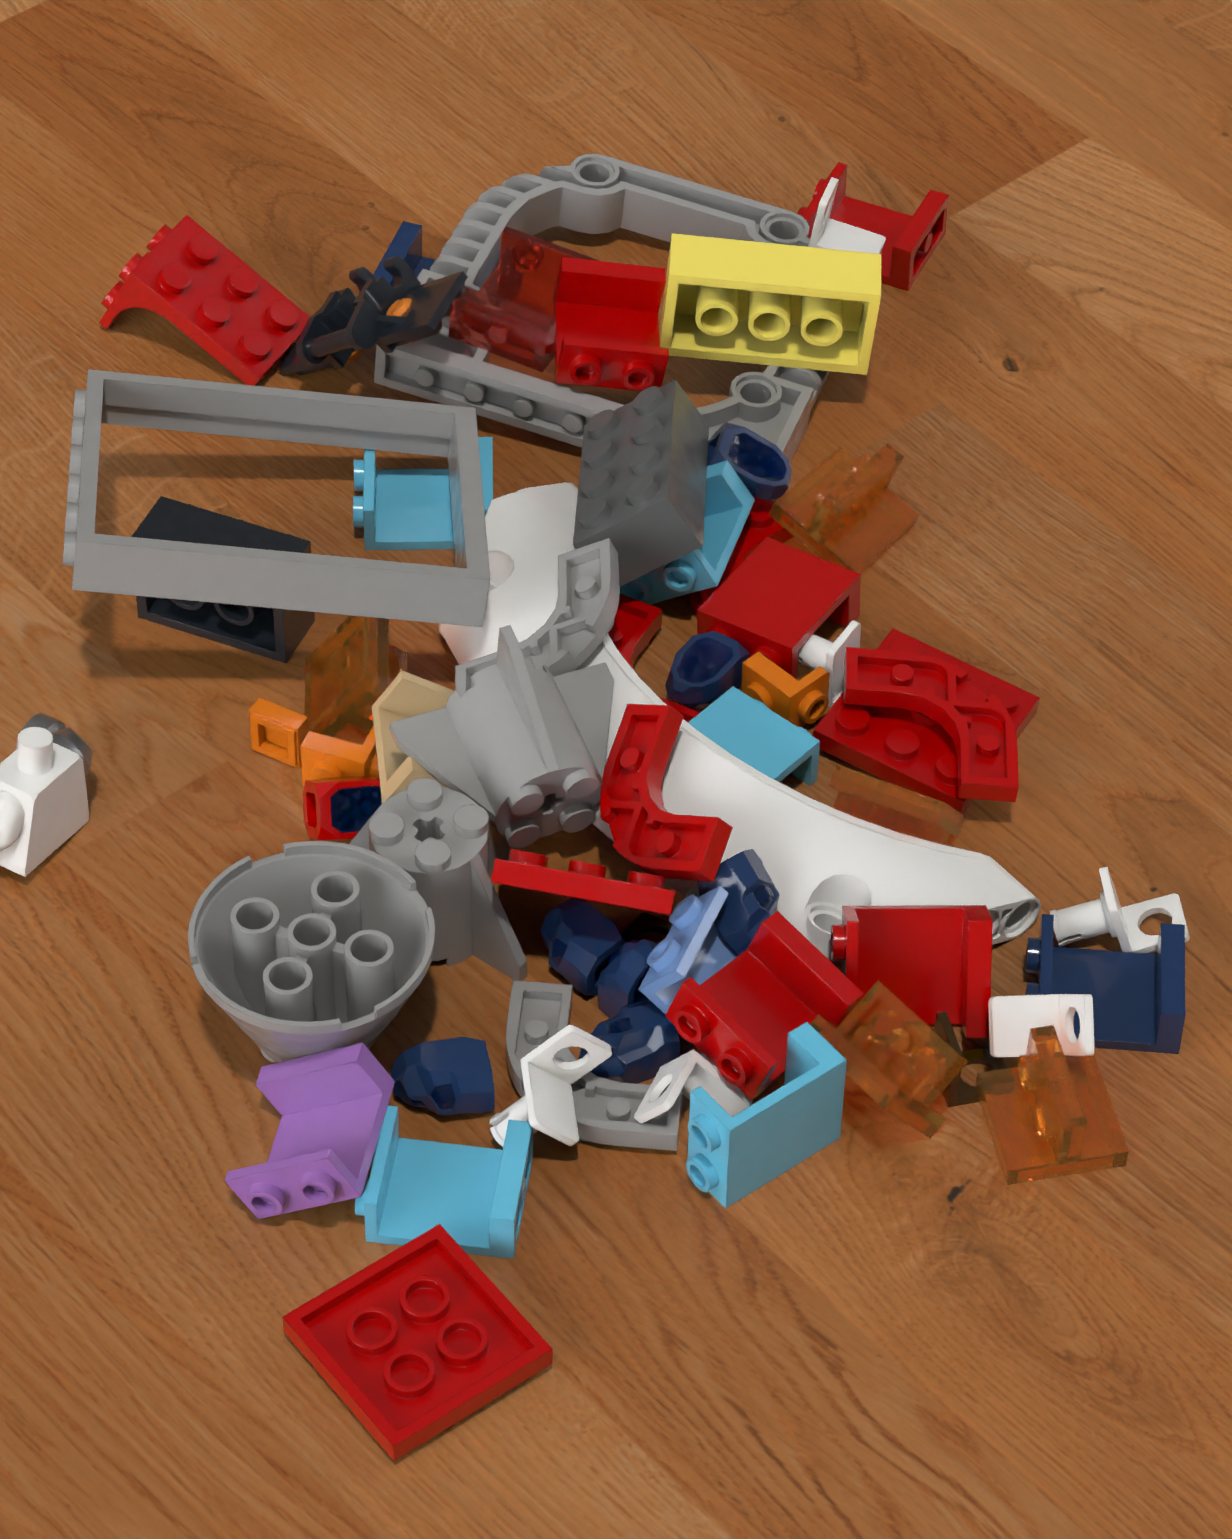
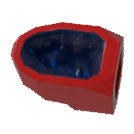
M333 777L305 780L302 795L304 824L309 838L315 840L354 839L379 806L382 805L380 780L375 777Z

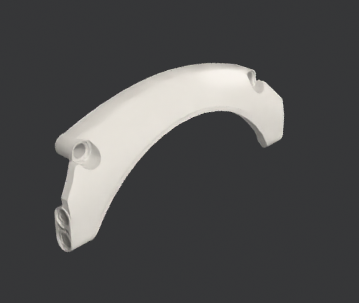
M564 482L529 487L491 500L485 516L490 585L483 627L441 623L438 625L439 633L446 640L459 664L497 652L499 628L511 625L518 642H521L541 628L554 611L559 593L558 555L575 550L573 536L578 488L574 484ZM608 633L595 651L576 669L579 670L606 662L614 678L606 762L627 704L666 705L638 677L617 650ZM682 720L664 771L661 786L664 808L669 813L677 815L719 817L732 826L733 829L720 863L742 851L754 849L780 894L776 911L783 915L839 970L841 968V961H832L831 925H842V906L986 905L993 920L992 945L1019 937L1029 929L1039 915L1041 908L1040 900L990 856L902 834L853 817L813 800L766 776L733 756L696 730L687 721ZM599 798L598 803L592 808L595 814L592 823L614 841L609 824L601 818ZM668 878L664 880L666 884L682 896H685L697 884V881Z

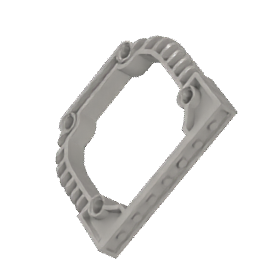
M584 154L579 156L571 163V166H547L541 170L539 176L526 173L515 175L506 179L502 186L490 187L479 196L477 202L467 208L462 220L456 225L452 236L443 246L441 254L434 261L430 270L422 269L417 277L421 284L462 271L468 276L465 281V293L461 298L453 300L454 310L450 316L442 318V329L439 334L418 340L415 343L397 346L393 353L386 354L376 344L374 383L444 405L476 408V415L582 447L584 425L588 424L601 411L608 409L614 411L624 406L623 404L489 363L490 348L484 341L488 302L484 290L508 245L517 247L527 237L549 228L560 226L588 234L608 233L618 228H624L667 242H671V234L674 233L808 247L810 227L801 215L792 211L600 154ZM768 365L763 373L745 372L736 376L731 382L729 398L696 408L709 426L708 441L725 422L746 427L777 445L790 463L808 428L810 411L830 371ZM739 464L737 465L738 467L750 473L749 470H747L746 468L742 467Z

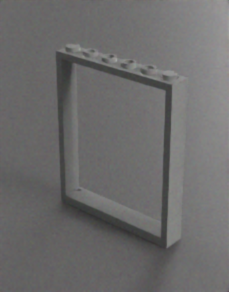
M88 369L86 390L75 389L62 566H73L72 590L483 627L490 585V570L476 408ZM101 423L448 457L456 567L95 534Z

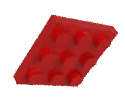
M894 628L891 629L877 647L880 650L904 651L932 656L969 672L968 681L981 689L988 697L995 693L1001 700L1013 721L1017 739L1037 713L1040 697ZM843 691L813 731V737L820 741L819 749L952 814L961 817L973 801V799L958 798L957 752L953 738L940 723L922 713L902 708L844 704Z
M510 849L508 860L495 858L491 882L497 885L671 915L675 891L663 889L665 880L663 876L629 871L627 882L605 878L606 866L570 860L568 871L547 868L549 858L546 855Z
M440 1224L282 1316L284 1333L393 1461L553 1364L552 1347Z

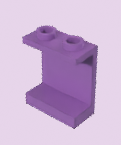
M363 1042L262 1066L256 1086L282 1115L267 1163L228 1171L225 1182L258 1219L361 1197L395 1083L394 1079Z

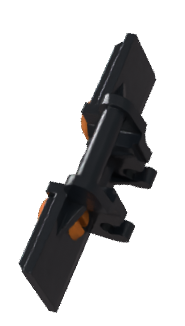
M400 256L385 259L383 262L384 269L393 277V287L389 285L384 277L376 279L365 267L351 270L349 278L357 285L359 295L356 297L350 288L331 292L323 306L314 315L309 317L299 339L278 370L286 376L293 373L304 375L331 366L339 369L343 368L346 362H352L357 359L365 349L373 347L375 343L386 354L393 353L397 346L415 343L418 340L437 335L442 329V318L450 316L454 310L453 300L461 298L465 293V281L468 276L462 271L421 284L410 266Z

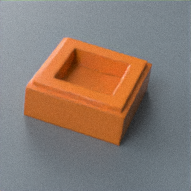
M259 697L249 709L251 749L300 769L302 767L300 746L309 732L308 717Z

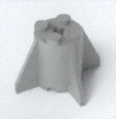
M511 625L499 628L496 664L481 669L470 678L474 686L467 690L462 697H460L456 689L449 696L446 707L390 723L389 730L397 748L409 757H412L419 765L450 789L466 795L487 811L489 819L493 821L497 832L505 836L510 847L524 848L534 843L538 838L561 830L568 833L578 832L594 821L595 814L592 808L599 801L601 785L603 784L602 777L606 762L614 678L606 662L554 677L550 669L544 664L543 670L536 669L532 660L524 659Z
M415 779L409 783L407 790L400 791L380 805L349 845L358 846L388 858L409 873L416 881L417 891L426 902L427 907H431L434 916L435 949L432 961L447 959V966L459 964L473 955L513 980L523 981L527 977V960L490 879L493 873L495 858L509 859V845L506 839L497 832V829L489 821L487 811L471 798L458 791L442 787L434 779Z

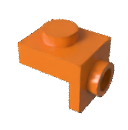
M757 652L742 662L741 691L749 697L763 702L770 710L792 724L803 727L807 723L812 724L816 722L826 711L829 703L830 673L819 666L798 681L760 652Z
M374 725L363 745L309 731L300 746L303 786L305 785V780L333 777L369 776L379 779ZM343 789L340 794L342 797L357 801L363 799L357 789Z

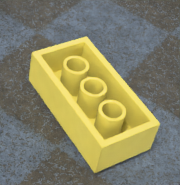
M672 233L661 312L660 347L669 348V356L867 375L881 300V254Z

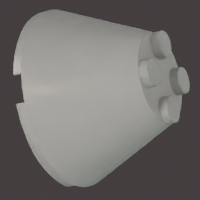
M330 841L293 842L283 844V853L271 855L251 862L250 856L237 861L208 885L198 899L189 922V956L193 971L202 988L260 1047L262 1055L267 1060L278 1063L362 1042L370 1049L419 986L428 971L435 949L434 916L431 907H427L426 902L417 891L416 881L409 873L388 858L373 851L345 843Z

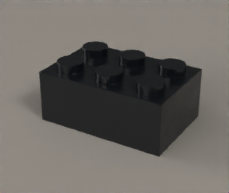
M160 496L131 536L311 554V541ZM136 596L138 618L283 663L288 662L315 621L314 612Z

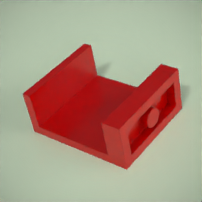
M838 162L827 179L822 178L819 180L813 199L808 207H801L797 213L808 222L810 227L808 238H811L819 202L831 177L839 179L830 219L884 236L886 240L880 253L881 283L909 291L945 235L949 195L930 189L914 215H907L845 196L847 164Z
M569 257L561 258L553 294L556 383L640 392L652 386H662L669 359V348L660 347L658 317L666 284L665 268Z
M766 537L697 609V635L717 631L738 641L750 653V657L760 652L797 679L798 650L825 620L828 619L847 627L852 620L855 621L860 616L861 574Z
M842 906V925H831L832 961H841V972L864 993L846 1025L842 1028L844 1037L857 1038V1025L935 1024L936 1013L946 1011L951 1024H961L966 1038H989L988 1001L991 998L993 920L987 906Z
M776 911L761 923L748 948L701 985L691 977L684 981L665 1017L675 1026L678 1033L685 1040L693 1043L719 1069L721 1075L729 1083L736 1085L752 1101L785 1074L787 1038L790 1031L808 1022L822 1037L828 1040L846 1025L864 993L783 915Z

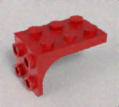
M188 215L173 229L166 224L160 228L146 247L151 252H147L143 257L136 253L118 275L124 283L120 280L101 303L107 308V311L99 324L106 330L128 308L137 307L151 310L173 323L246 385L256 386L299 339L310 317Z

